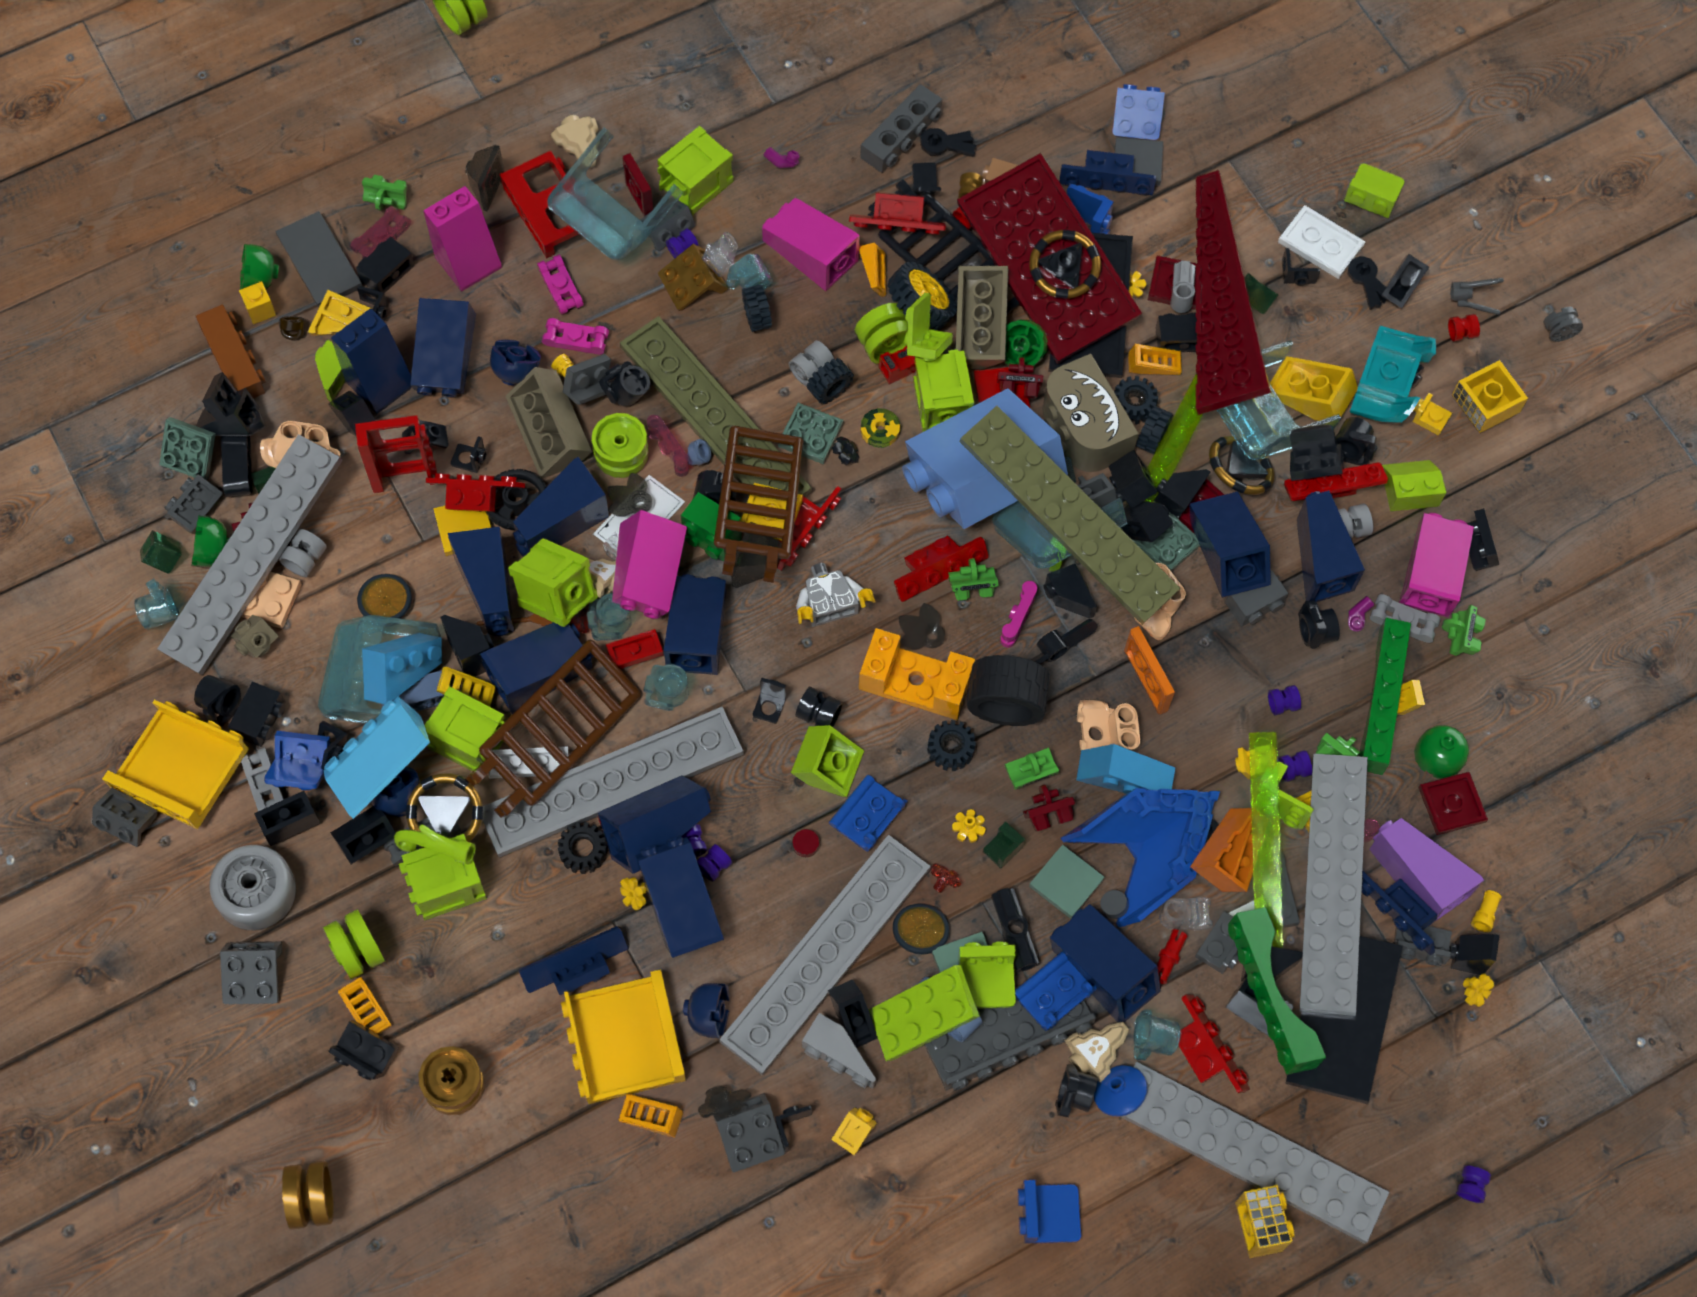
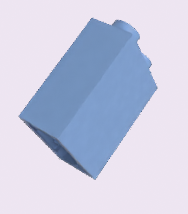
M1008 388L905 441L910 462L903 465L902 470L909 486L916 493L925 489L934 512L939 517L949 514L963 529L1018 501L959 442L960 438L995 406H998L1068 475L1060 435Z

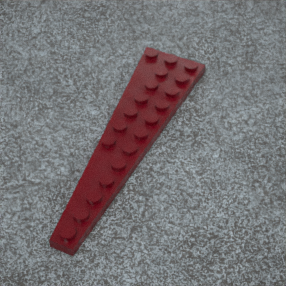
M1219 170L1196 177V411L1198 415L1271 393Z

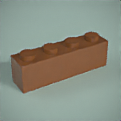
M222 304L196 315L199 326L221 372L225 374L237 391L246 388L253 398L265 394L262 384L266 383L260 369L255 371L253 364H256V360L251 350L246 351L243 346L247 342L242 331L236 332L234 328L238 324L232 311L227 313Z

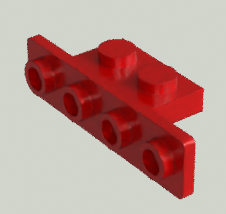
M876 192L874 216L854 214L849 216V222H854L853 226L868 227V224H878L879 229L891 230L892 226H900L902 231L916 232V228L926 229V233L940 234V230L945 231L946 223L922 221L924 197Z
M1377 462L1343 469V474L1295 481L1287 479L1284 481V486L1291 501L1305 499L1310 493L1320 491L1321 493L1330 491L1333 498L1354 495L1357 489L1386 484L1388 477L1382 464Z
M435 473V478H426V483L446 485L445 509L495 512L496 487L525 488V483L516 482L517 477L501 476V481H494V476L479 475V480H472V475L457 474V479H450V474Z
M837 486L821 508L803 496L794 523L791 555L788 559L780 560L779 570L782 571L786 565L789 567L793 565L799 556L796 553L801 546L805 548L813 538L811 532L815 527L820 529L827 519L825 514L828 510L834 511L842 498L839 495L842 488Z
M947 535L904 557L906 566L912 572L894 580L899 600L904 602L949 579L948 572L960 571V567L969 566V559L974 558L976 564L986 560L989 556L984 539L978 537L959 547Z
M1186 994L1181 997L1194 1022L1175 1033L1173 1037L1200 1083H1205L1217 1074L1225 1071L1238 1093L1250 1090L1247 1084L1249 1082L1247 1075L1241 1068H1237L1233 1061L1234 1054L1227 1044L1222 1043L1218 1036L1220 1031L1217 1025L1212 1020L1209 1021L1204 1013L1206 1008L1201 999L1193 994Z

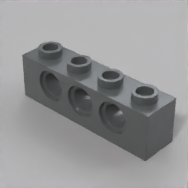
M920 84L861 144L860 158L881 173L888 167H893L898 157L911 148L913 141L918 136L921 137L922 133L927 130L933 121L936 122L943 112L942 98Z

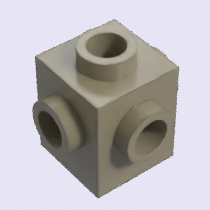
M252 615L248 620L240 622L230 637L236 642L234 647L243 656L250 655L257 658L267 653L271 647L270 644L279 636L263 618Z

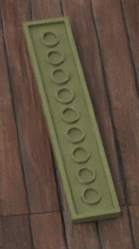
M659 316L620 342V348L636 366L646 371L650 382L698 437L709 445L713 454L723 465H725L729 430L732 426L760 430ZM745 437L738 438V445L779 452L771 442ZM736 455L735 463L790 472L791 464L742 455ZM737 473L733 474L739 483L751 485L758 483L788 491L789 482ZM800 475L798 494L806 497L812 492V488Z
M995 406L960 438L959 442L1142 625L1179 591L1180 587L998 406Z

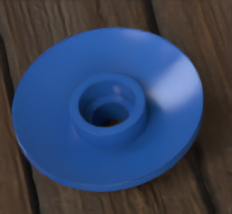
M1125 1065L1110 1068V1074L1101 1083L1097 1081L1094 1101L1103 1113L1117 1117L1128 1115L1137 1110L1144 1102L1148 1088L1145 1077L1138 1069Z

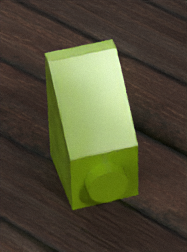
M327 340L323 347L317 350L315 362L328 401H333L344 385L345 379L333 343Z

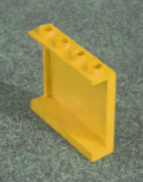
M154 700L152 703L158 711L117 773L115 774L107 770L102 780L110 788H114L198 830L249 749L242 741L244 738L233 730L225 732L213 721L208 720L205 723L193 712L186 711V713L179 711L177 706L168 701H165L163 704Z
M661 969L650 972L651 977L571 996H569L568 991L564 992L566 1001L561 1002L564 1018L569 1017L571 1027L566 1028L569 1044L575 1043L577 1053L572 1054L575 1071L580 1070L582 1080L577 1081L580 1096H586L588 1104L686 1081Z

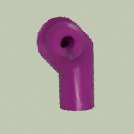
M769 147L764 153V157L777 168H794L799 163L800 155L794 150L789 151L787 155H780L773 148Z
M1365 596L1348 612V626L1352 631L1357 632L1364 628L1365 613L1375 606L1368 596Z

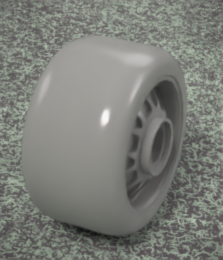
M245 845L228 852L218 861L213 869L209 884L212 902L221 916L233 926L244 930H261L279 922L291 909L296 895L295 878L285 859L273 849L262 845ZM257 882L253 888L246 889L250 883Z

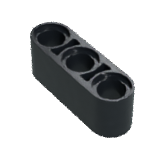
M221 436L222 482L225 496L251 495L252 461L250 436Z

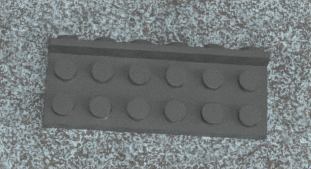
M1016 999L1015 1005L1011 1008L977 1009L982 1019V1024L964 1042H959L950 1035L945 1034L924 1046L945 1090L953 1088L954 1091H957L969 1085L968 1081L978 1077L981 1080L989 1077L994 1073V1069L1002 1065L1004 1069L1019 1062L1018 1058L1028 1055V1057L1038 1055L1043 1051L1042 1047L1051 1043L1053 1046L1060 1045L1068 1039L1067 1036L1073 1033L1084 1034L1093 1028L1092 1025L1096 1020V1016L1094 1013H1090L1083 1000L1059 1020L1054 1027L1044 1031Z

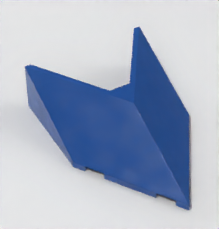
M1136 788L1061 837V840L1067 843L1126 844L1135 858L1124 894L1128 900L1129 907L1125 915L1117 918L1116 924L1119 928L1140 922L1196 878L1197 872L1190 868V866L1205 846L1213 814H1211L1214 802L1218 801L1220 791L1198 792V790H1146V788Z

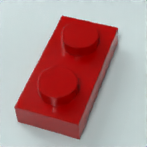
M655 629L606 644L610 659L619 669L663 656V650Z

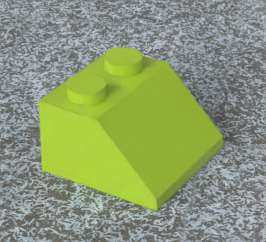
M1431 460L1382 465L1388 477V482L1384 486L1390 511L1440 506L1446 495L1441 470Z
M830 725L809 726L791 773L809 786L841 797H847L864 750Z

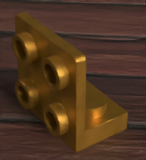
M695 244L688 247L658 272L676 309L680 311L707 290H714L723 294L729 289L709 252Z

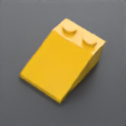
M1286 356L1269 383L1271 393L1266 395L1314 420L1337 425L1357 392L1358 386L1352 368Z

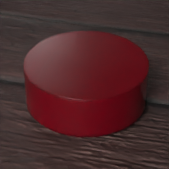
M803 829L794 835L793 850L797 855L811 857L818 851L819 838L815 832Z

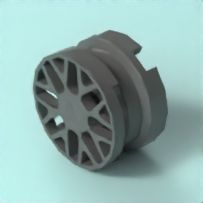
M1561 308L1562 312L1556 314L1554 311L1544 319L1545 328L1550 331L1549 337L1551 341H1564L1582 331L1583 324L1581 319L1578 318L1576 308Z

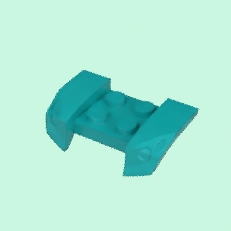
M1379 326L1350 413L1380 422H1403L1407 419L1420 400V397L1417 396L1408 397L1419 363H1429L1436 354V339Z

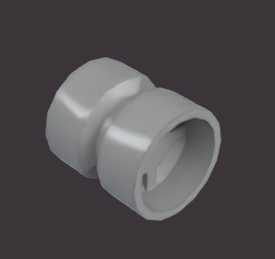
M815 340L804 349V353H799L789 361V367L796 379L804 386H807L809 378L813 377L812 374L817 372L820 366L823 367L827 361L830 363L834 357L823 343Z
M1365 503L1351 506L1348 508V511L1344 508L1338 509L1351 539L1353 535L1356 538L1372 535L1373 520L1370 510Z
M299 529L291 540L292 547L287 546L279 561L294 574L307 577L315 566L313 560H319L327 546L313 533Z

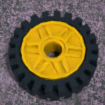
M906 262L888 280L889 294L893 295L891 297L893 302L898 303L896 306L899 310L903 309V314L906 316L907 309L924 293H930L929 329L939 331L957 312L955 298L949 294L951 292L950 289L944 287L945 283L942 280L939 281L935 273L931 274L930 269H924L923 265H916L915 262Z

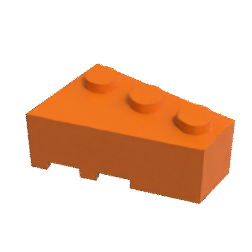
M1255 808L1229 809L1190 868L1222 892H1247L1270 820Z

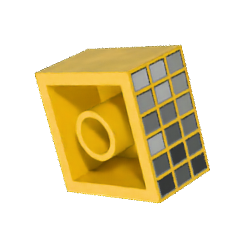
M1500 360L1459 380L1452 394L1479 433L1520 413L1528 400V397Z
M1277 1185L1245 1191L1235 1202L1249 1258L1282 1252L1292 1243L1291 1238H1294V1229L1291 1221L1286 1220L1284 1212L1287 1209L1286 1199L1283 1192L1279 1193Z

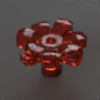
M585 607L573 616L568 623L569 626L571 624L576 625L579 633L589 632V625L592 624L591 616H586L588 611Z
M938 863L932 865L930 869L931 874L937 877L933 888L937 892L942 893L946 885H950L953 888L960 887L962 882L958 878V873L954 870L949 871L948 868L940 866Z

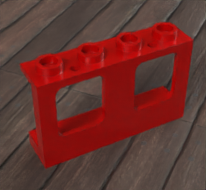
M551 150L500 174L503 190L546 259L555 255V245L590 229L594 236L597 235L596 224L599 223L594 211H589L586 207L587 201L582 193L578 194L576 191V184L572 176H567L564 172L563 162L559 157L555 158ZM549 163L560 183L539 193H534L523 176L525 173ZM571 198L583 218L561 229H557L546 214V210Z
M418 415L355 424L357 446L373 493L384 492L382 477L426 471L428 478H433V475L437 473L436 462L433 458L432 448H430L425 424L420 425ZM415 426V436L384 440L379 430ZM420 449L422 456L420 460L390 463L387 454L390 452Z

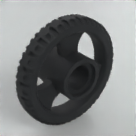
M511 469L501 472L494 477V481H501V476L517 477V480H525L532 483L539 491L529 495L526 487H502L504 488L502 492L504 506L496 509L495 512L486 511L490 520L499 527L501 526V528L515 530L514 520L511 519V515L519 516L546 488L545 483L538 475L523 469ZM515 497L521 498V500L517 502L511 501Z

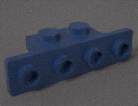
M1087 150L1085 167L1062 164L1059 182L1061 185L1074 184L1086 188L1153 195L1156 176L1133 173L1134 155Z
M1362 870L1361 892L1366 897L1370 895L1375 900L1377 908L1384 915L1388 913L1393 918L1395 926L1402 933L1406 931L1412 937L1413 944L1420 951L1425 950L1430 956L1434 954V941L1423 930L1437 920V914L1401 878L1383 891Z
M616 926L519 969V973L528 993L551 983H554L559 995L567 991L571 993L578 987L589 982L598 981L603 976L609 974L610 971L605 960L626 951L628 946L620 927Z

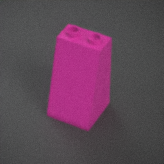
M466 186L423 210L435 259L461 292L502 268L480 205Z
M794 198L790 203H785L780 208L779 213L773 218L767 219L762 226L763 241L825 291L859 261L860 235L797 198Z
M643 510L638 511L620 523L612 602L620 604V607L624 610L643 612L644 616L652 619H657L669 612L687 526Z
M1437 513L1423 514L1418 524L1399 603L1449 618L1460 601L1474 526L1467 525L1462 520L1452 521L1445 519Z

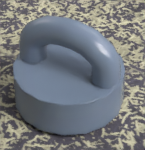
M697 439L689 444L686 456L689 465H703L710 461L711 449L704 440Z

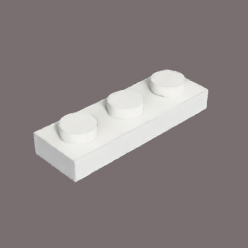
M568 746L558 747L568 757ZM525 748L549 775L560 765L545 748ZM511 749L492 750L516 777L535 776ZM494 768L489 772V779L502 778Z

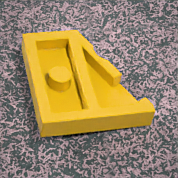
M327 290L308 333L312 336L335 335L370 308Z

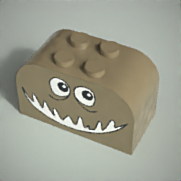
M1092 354L1060 366L1050 374L1042 408L1044 421L1060 435L1063 452L1074 467L1085 472L1101 471L1135 449L1139 433Z

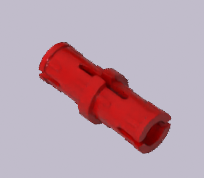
M1172 929L1165 948L1161 949L1158 955L1160 957L1157 963L1158 976L1162 973L1159 983L1163 985L1167 984L1174 965L1178 964L1180 951L1188 938L1187 934L1181 932L1176 941L1178 929Z

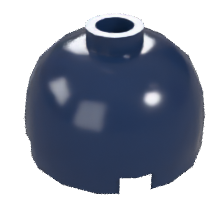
M503 339L496 341L490 355V366L493 373L504 384L515 385L520 383L534 367L539 366L541 355L535 348L528 344L526 348L518 346L519 341Z
M405 767L371 801L372 806L377 810H382L385 815L397 817L405 815L408 799L414 788L420 783L416 770Z
M702 984L691 993L690 999H685L683 1015L688 1016L690 1027L700 1036L718 1039L720 1036H723L729 1016V1010H725V1001H730L727 984Z

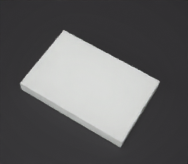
M1304 205L1280 236L1278 243L1286 248H1290L1291 251L1339 279L1348 268L1350 261L1364 247L1365 241Z

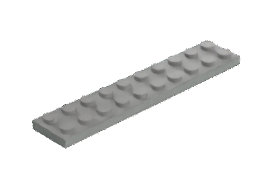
M298 434L157 648L159 651L196 673L204 674L343 461L338 455Z
M720 707L567 771L533 806L528 805L522 799L507 816L504 815L500 818L494 809L508 796L483 806V822L500 858L564 831L569 825L572 827L576 826V822L583 823L598 816L597 812L682 775L690 778L744 755L743 749L723 707ZM542 782L527 789L532 793Z
M1314 754L1311 792L1313 812L1310 816L1300 994V1011L1356 1016L1367 757Z
M888 835L719 1039L720 1043L763 1076L829 995L828 990L838 984L929 872L931 866Z
M1138 1062L1135 1063L1134 1068L1138 1069L1146 1079L1147 1095L1137 1110L1120 1117L1258 1189L1277 1185L1279 1193L1283 1192L1287 1204L1364 1244L1368 1242L1389 1192L1160 1073Z

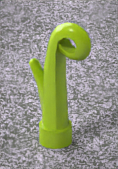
M423 824L419 826L420 831L401 830L394 835L396 846L405 852L415 851L416 845L450 856L455 861L467 865L471 863L475 855L476 846L474 843L449 839Z

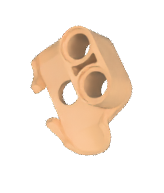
M286 421L279 426L273 438L262 439L260 443L262 459L268 466L274 468L278 466L298 434L310 441L318 440L319 442L314 443L340 457V451L330 447L326 429L317 424Z
M1156 563L1180 589L1143 625L1135 617L1134 619L1154 639L1162 640L1171 628V617L1185 599L1186 591L1166 565Z
M1079 701L1077 722H1081L1083 739L1079 741L1080 750L1116 744L1134 751L1139 746L1138 715L1132 705L1123 703L1117 706L1116 709H1112L1103 701ZM1119 716H1121L1125 720V722L1121 721ZM1089 729H1098L1102 735L1101 740H1093L1089 736ZM1121 740L1125 741L1128 744V747L1125 746Z

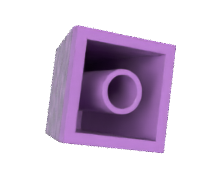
M1402 818L1395 823L1391 820L1386 822L1378 829L1379 833L1373 837L1374 843L1369 850L1395 882L1401 878L1437 914V920L1470 898L1484 881L1478 873Z

